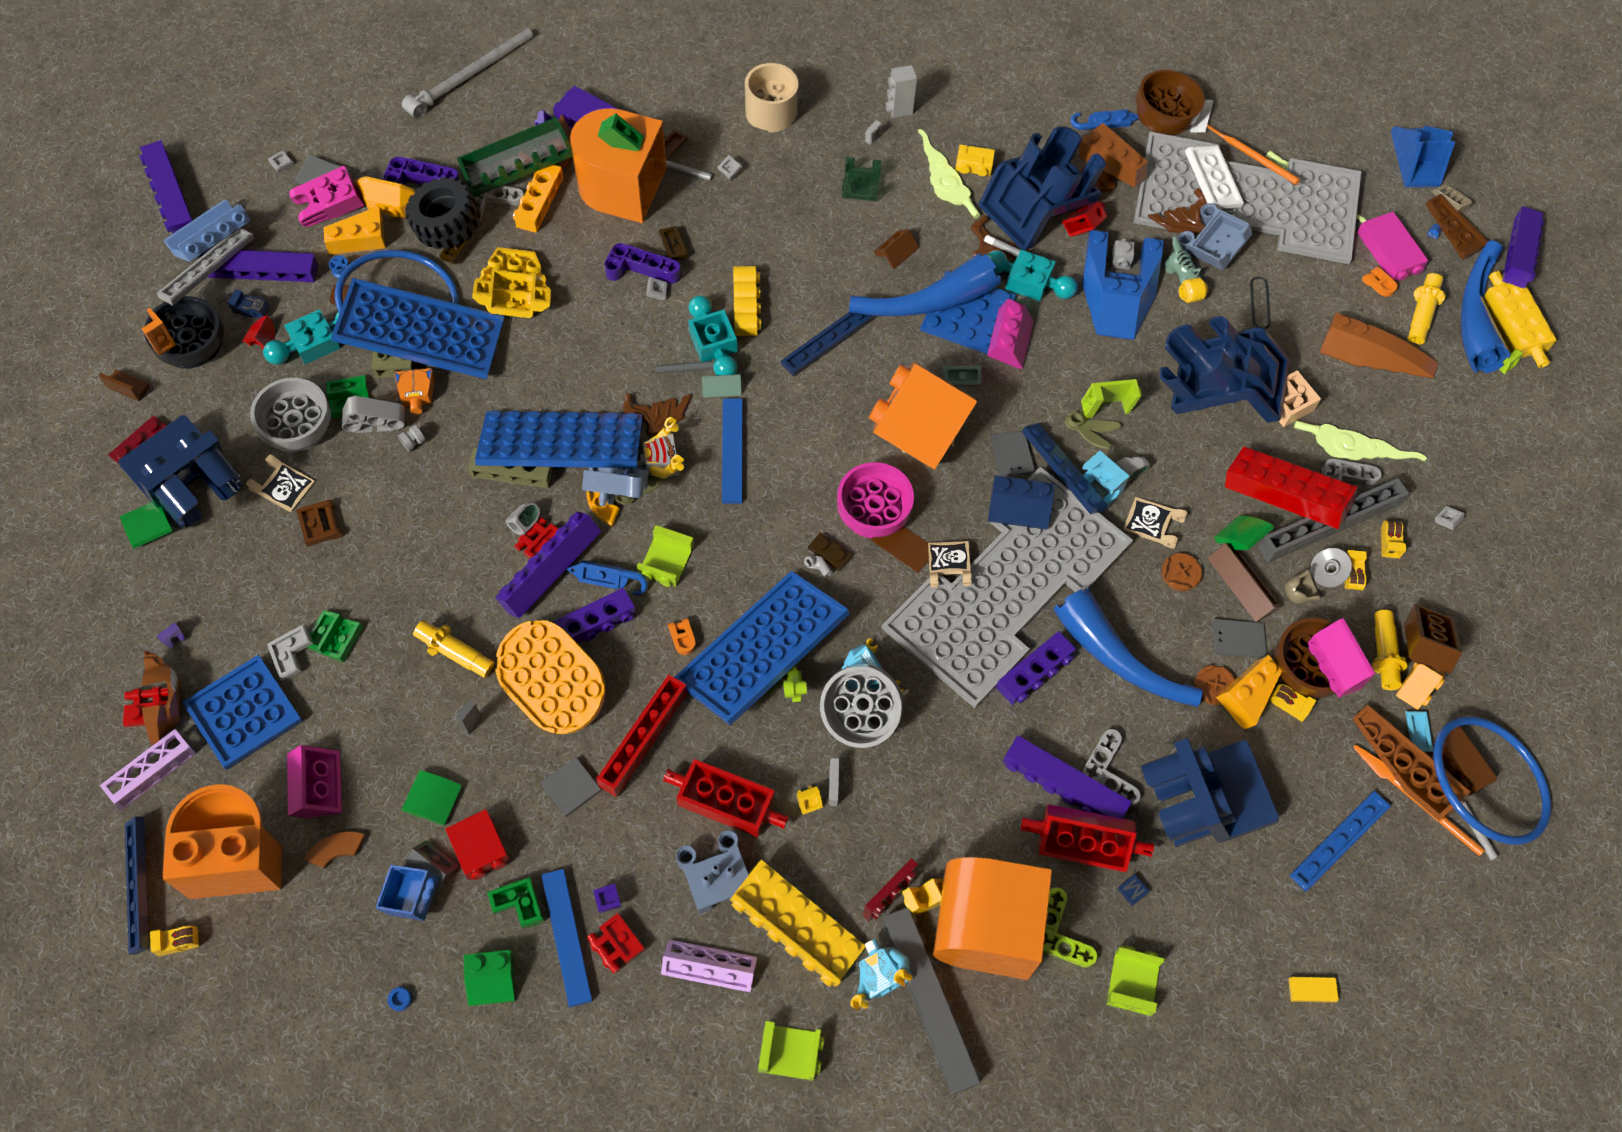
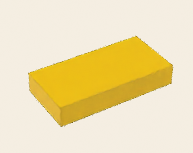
M1289 978L1291 1001L1338 1002L1336 978Z

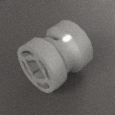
M416 425L411 426L408 432H402L398 435L400 442L408 452L414 449L416 444H422L426 441Z

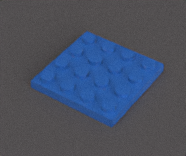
M993 288L971 301L927 313L920 331L987 354L998 310L1007 299L1014 301L1015 294Z
M259 655L182 702L225 770L302 722V719Z

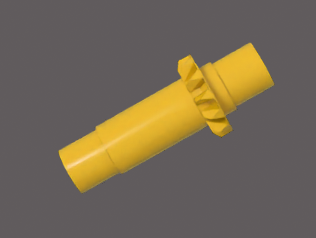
M1428 274L1424 285L1415 289L1413 296H1415V300L1418 302L1407 338L1410 342L1419 345L1425 342L1436 306L1441 305L1445 299V293L1441 290L1443 277L1439 274Z
M1380 610L1374 614L1377 657L1372 662V669L1374 672L1380 673L1383 689L1397 690L1402 686L1400 673L1407 668V662L1404 657L1399 656L1394 613L1390 610Z
M421 620L413 632V636L428 645V654L433 656L441 653L483 678L488 676L495 665L494 661L482 655L481 652L452 636L451 627L446 624L439 628L425 620Z

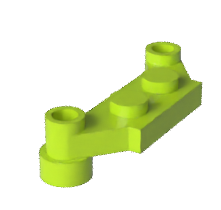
M795 665L787 672V681L783 682L785 698H792V702H801L802 694H807L806 681L802 680L801 670L797 671Z

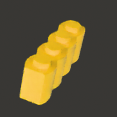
M733 266L735 336H757V330H761V318H757V314H761L760 303H757V299H760V287H756V283H760V272H756V266Z

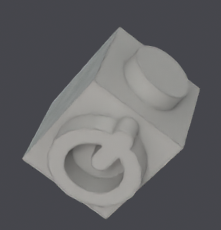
M1126 239L1115 241L1111 255V268L1130 269L1134 257V242H1129Z

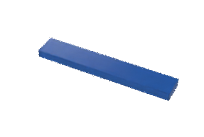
M723 399L722 504H742V399Z
M1373 791L1289 876L1305 892L1308 891L1391 805L1376 791Z
M564 869L542 874L569 1007L572 1008L590 1003L592 998Z

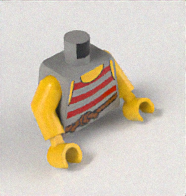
M667 418L665 427L656 436L643 443L644 453L638 454L637 466L646 465V468L649 469V476L666 479L669 476L679 475V471L684 469L682 464L684 459L680 455H676L674 437L671 434V431L677 432L679 430V426L674 418Z

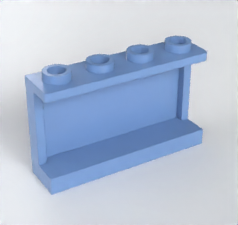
M224 199L163 241L174 256L190 262L251 221L242 205L238 204L232 208L229 202Z

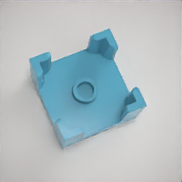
M1101 451L1088 460L1082 468L1088 470L1083 476L1089 483L1096 480L1109 492L1103 498L1108 506L1122 495L1130 477Z

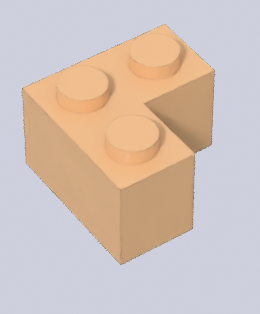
M1298 371L1287 376L1281 420L1279 421L1283 427L1313 412L1321 400Z

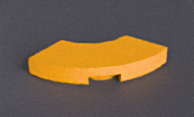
M587 491L588 504L593 514L603 523L613 527L620 510L619 507L613 504L609 505L607 502L605 506H600V492Z

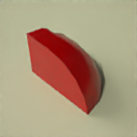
M265 315L257 320L248 330L243 342L249 346H252V344L262 346L260 349H264V346L275 338V327L271 318Z

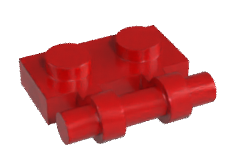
M541 517L525 535L522 534L518 538V542L514 547L518 551L527 547L524 554L530 559L541 550L543 544L550 541L558 528L550 523L545 529L544 526L547 524V521ZM536 534H540L534 541L531 540Z
M156 686L147 690L136 688L125 692V700H133V704L124 705L123 726H145L142 708L158 705L165 706L167 701H162V696H169L168 687L161 688V686ZM153 698V702L142 703V699Z
M618 913L599 926L604 935L598 938L593 932L587 937L591 943V949L600 955L603 959V965L609 968L613 974L621 969L616 963L618 959L622 958L628 964L645 951L644 947ZM608 942L616 950L611 955L604 946Z

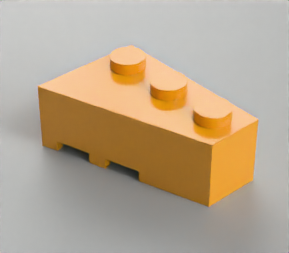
M380 207L372 208L324 227V243L329 255L385 248L384 220Z
M1269 655L1262 657L1250 665L1216 698L1244 730L1255 726L1282 671Z

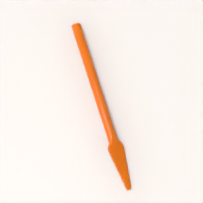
M1207 124V128L1243 153L1295 185L1300 183V179L1237 139Z
M1357 745L1354 746L1357 753L1379 777L1388 779L1431 815L1403 790L1383 761ZM1447 817L1438 821L1478 856L1483 854L1485 849Z

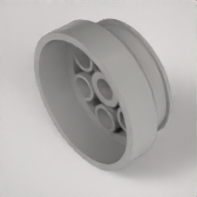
M285 378L272 382L257 394L251 406L250 418L257 434L267 445L286 452H299L313 447L323 438L330 422L331 411L324 393L316 384L302 378Z
M855 664L843 668L828 681L821 695L820 713L825 727L838 741L852 747L867 748L882 743L895 731L903 713V697L898 684L886 671L869 664ZM874 679L878 681L879 689H872L869 686V680ZM848 680H855L858 683V689H851L848 686ZM887 698L890 701V707H883L880 704V699ZM838 699H846L848 707L843 708L839 706ZM859 699H867L869 707L864 708L860 706ZM849 717H856L859 720V725H851ZM870 717H878L880 725H872Z

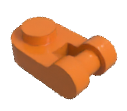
M1375 267L1371 270L1370 274L1368 273L1362 277V281L1366 285H1370L1377 293L1384 297L1392 296L1397 289L1396 282L1379 267Z
M688 618L682 619V622L668 623L669 632L676 651L681 655L691 654L696 646ZM681 630L685 631V633L678 634L677 632Z

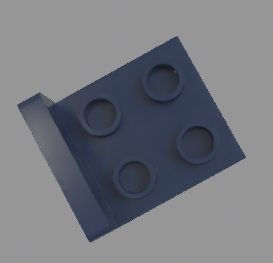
M1059 126L1054 128L1042 150L1038 147L1042 136L1039 133H1034L1020 157L1003 161L998 165L979 201L980 208L1024 251L1034 247L1051 216L1096 202L1102 193L1095 184L1103 172L1106 162L1099 153H1095L1091 156L1081 173L1071 163V160L1082 141V137L1069 127Z
M1217 316L1211 318L1209 324L1220 337L1203 340L1196 330L1188 324L1181 325L1171 331L1166 339L1165 348L1179 364L1177 377L1167 366L1161 367L1159 376L1164 384L1173 392L1171 409L1176 414L1247 400L1267 423L1281 420L1289 357L1265 329L1252 328L1237 332L1225 317Z
M185 415L175 419L118 461L121 469L156 508L160 505L163 506L183 530L191 527L203 517L202 512L196 506L197 499L187 488L201 477L222 501L229 499L243 486L242 481L239 479L241 475L223 456L219 440L211 431L202 435Z
M1188 738L1174 743L1177 752L1141 765L1146 783L1154 788L1156 796L1160 801H1165L1190 791L1194 792V798L1161 809L1159 812L1165 832L1169 840L1174 841L1176 848L1213 835L1217 843L1225 842L1277 824L1280 820L1246 740L1207 753L1205 746L1194 750Z

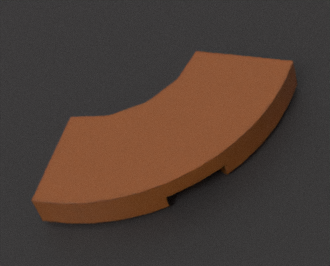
M358 832L335 833L315 844L306 854L304 860L326 869L331 861L340 856H356L366 836Z

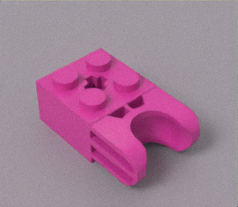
M345 166L291 189L289 193L294 203L298 205L309 203L308 207L301 211L298 217L300 224L304 227L321 223L327 219L331 220L364 206L355 181Z

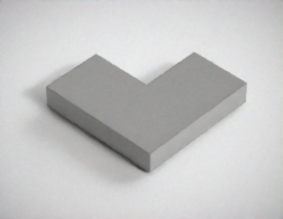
M304 624L267 644L279 679L282 681L302 671L295 653L314 644L308 627Z

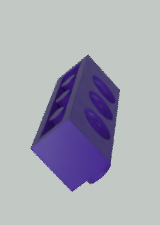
M623 587L552 623L563 628L577 643H580L584 640L590 641L594 639L596 634L602 631H611L620 622L626 623L631 621L636 612L632 601ZM610 610L617 611L615 614H608ZM592 619L598 620V622L594 624L589 623V621ZM574 628L580 629V630H579L578 632H576V633H571V632H570V631H571L572 629H574Z
M1058 631L999 679L996 685L997 690L1012 705L1017 702L1021 704L1028 698V693L1032 689L1037 691L1044 684V679L1047 677L1053 678L1059 672L1058 668L1062 664L1067 666L1074 659L1073 654L1076 648ZM1048 655L1054 656L1057 660L1049 659ZM1037 667L1042 672L1037 673L1032 668ZM1017 680H1024L1027 685H1021Z

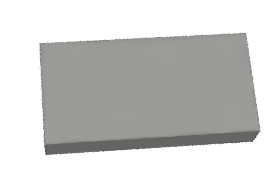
M831 758L829 805L837 806L839 759Z

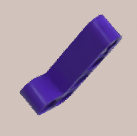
M397 156L390 160L383 175V180L402 185L405 182L422 185L425 182H431L435 178L439 180L441 177H447L448 179L451 177L459 180L457 171L453 168Z
M624 243L615 244L604 263L606 277L611 281L619 280L626 269L672 284L677 283L681 278L680 264L677 261Z

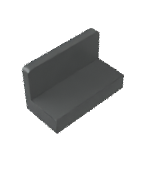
M426 840L412 848L404 867L428 870L438 876L439 880L434 893H438L441 890L445 879L455 874L459 867Z

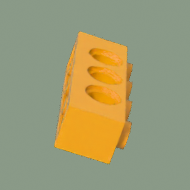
M551 165L534 172V177L528 183L527 191L521 197L520 205L513 214V220H515L517 228L537 233L563 180L562 167Z

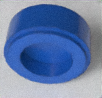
M397 987L389 993L388 1005L394 1011H404L411 1005L412 995L406 988Z

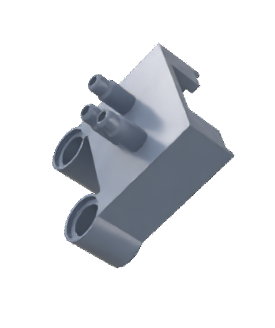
M1207 203L1201 208V215L1206 227L1196 239L1192 232L1184 231L1179 235L1178 241L1181 248L1190 255L1224 270L1252 235L1249 223L1218 209L1215 204Z
M637 466V468L589 467V470H584L582 490L600 492V506H605L606 502L612 505L615 495L640 498L643 497V490L647 489L649 469Z
M727 830L719 835L718 844L722 854L697 863L696 852L690 846H682L676 853L677 864L684 871L699 915L712 910V905L730 899L748 876L738 849V837L733 831ZM726 839L734 841L731 847H725L722 843ZM683 855H691L693 858L690 862L685 863L681 861Z

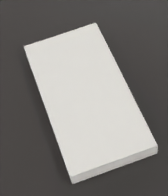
M1219 146L1188 147L1185 153L1207 203L1215 204L1218 209L1242 207L1244 202Z

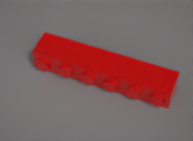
M669 674L667 675L596 778L601 789L616 798L618 797L686 697V684Z

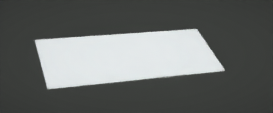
M1205 100L1200 116L1192 125L1190 132L1206 131L1214 100Z

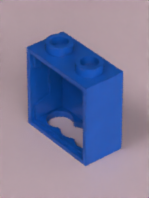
M391 865L385 877L381 894L378 897L376 909L392 916L425 921L439 877L428 870Z

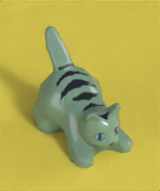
M1173 236L1172 244L1175 251L1164 262L1166 272L1170 274L1177 273L1181 284L1187 279H1202L1200 275L1201 268H1195L1190 254L1181 248L1177 237Z

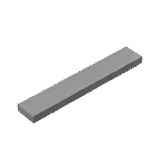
M240 227L157 292L158 297L174 305L254 239L253 234Z

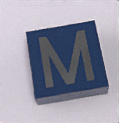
M1135 874L1117 888L1131 906L1149 893V890Z

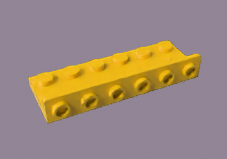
M762 860L758 862L729 899L733 902L732 907L739 913L744 911L750 916L749 921L758 928L762 926L767 930V936L776 943L780 941L785 945L784 949L788 954L793 957L797 955L802 959V965L809 971L813 972L815 970L820 974V980L829 987L831 985L838 986L841 983L843 976L865 948L862 942Z

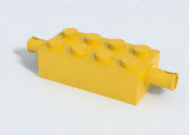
M1493 272L1489 275V279L1494 287L1488 289L1484 295V301L1508 350L1512 353L1518 349L1523 353L1521 358L1533 356L1538 368L1546 367L1550 364V361L1545 352H1548L1557 341L1527 286L1523 289L1503 282L1501 272Z

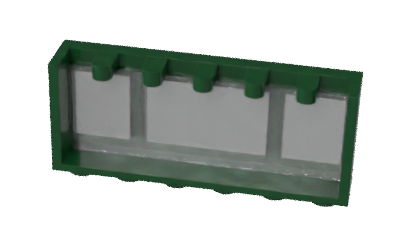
M557 117L457 157L465 180L475 197L573 157L569 141Z

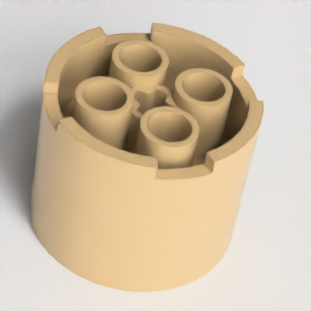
M765 63L756 66L747 74L745 79V114L747 120L752 126L767 130L768 132H779L790 127L798 113L797 76L790 68L777 63Z

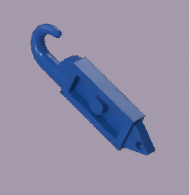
M582 560L581 563L570 566L567 569L579 579L578 582L614 589L623 588L628 582V578L638 580L642 586L640 590L633 591L634 595L643 594L648 587L647 579L643 574L625 570L621 567Z

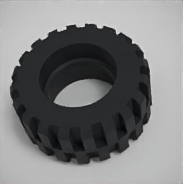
M441 177L439 180L435 178L429 183L425 182L422 184V187L417 188L414 191V195L409 197V203H407L405 209L407 222L418 240L425 244V246L434 247L435 249H441V247L445 249L451 248L452 245H460L461 241L469 239L468 236L474 234L476 231L475 227H478L479 219L481 218L480 206L469 186L463 181L451 177L450 179ZM451 209L445 215L436 217L440 212Z

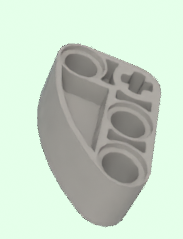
M352 396L347 399L344 405L342 429L354 433L372 432V425L377 426V432L393 431L404 427L405 407L402 404Z

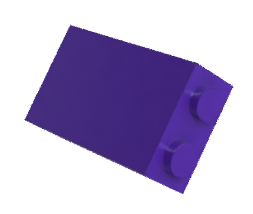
M573 86L554 105L553 111L554 117H557L558 120L560 115L563 114L569 127L573 129L580 118L592 111L617 108Z

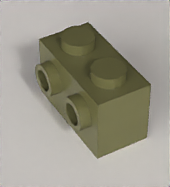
M373 351L371 369L375 378L395 377L394 372L415 370V361Z

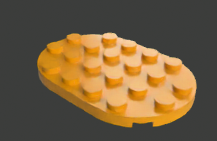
M544 620L527 621L513 628L504 637L496 655L498 657L497 679L503 690L533 723L551 733L570 734L585 728L597 717L605 699L604 676L597 663L563 628Z

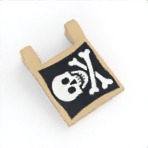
M268 455L265 459L267 465L276 470L263 486L253 479H249L246 486H248V490L292 512L315 481L282 463L273 455Z
M1135 497L1123 530L1174 549L1178 538L1173 535H1165L1170 518L1184 523L1187 512L1182 509H1171Z
M969 542L928 543L930 587H938V575L962 574L963 586H971Z

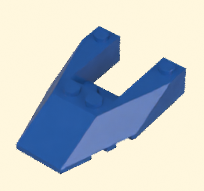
M1091 230L1086 242L1082 287L1086 295L1087 304L1089 305L1096 335L1134 340L1156 297L1163 240L1144 239L1140 251L1139 276L1105 271L1108 232Z

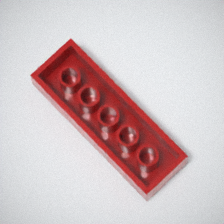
M1244 446L1228 468L1225 488L1339 529L1352 508L1358 488Z

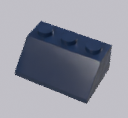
M994 475L988 522L1048 530L1055 484Z

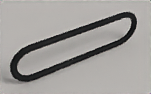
M1254 277L1250 281L1252 323L1256 328L1267 329L1271 323L1268 283L1262 277ZM1255 279L1263 280L1266 285L1268 325L1266 327H1259L1255 324L1253 281Z

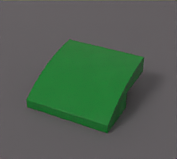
M365 375L326 382L332 419L342 417L344 405L349 397L369 398Z
M152 502L120 516L133 549L173 531L163 507L160 505L156 508Z
M1238 516L1215 535L1214 538L1217 544L1231 543L1234 550H1249L1273 530L1274 527L1262 519Z
M323 610L310 632L314 644L308 646L307 649L344 662L364 626L359 622L344 619L340 614Z
M419 770L401 811L444 826L462 785Z

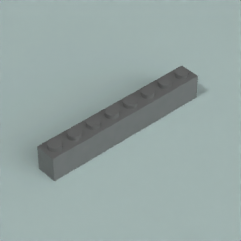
M1398 478L1356 496L1352 508L1339 529L1305 518L1264 536L1258 545V549L1267 563H1270L1401 505L1409 493Z
M905 908L884 916L882 923L891 946L909 958V969L914 979L908 981L907 986L951 1096L978 1086L980 1083L979 1079L981 1078L980 1071L977 1065H973L969 1056H972L970 1047L967 1042L963 1043L960 1035L963 1033L958 1020L954 1021L951 1013L954 1011L949 998L945 999L942 991L945 989L940 976L936 977L933 969L936 968L934 959L931 955H927L925 950L927 943L924 935L918 933L916 928L918 921L914 912L910 913L909 909Z

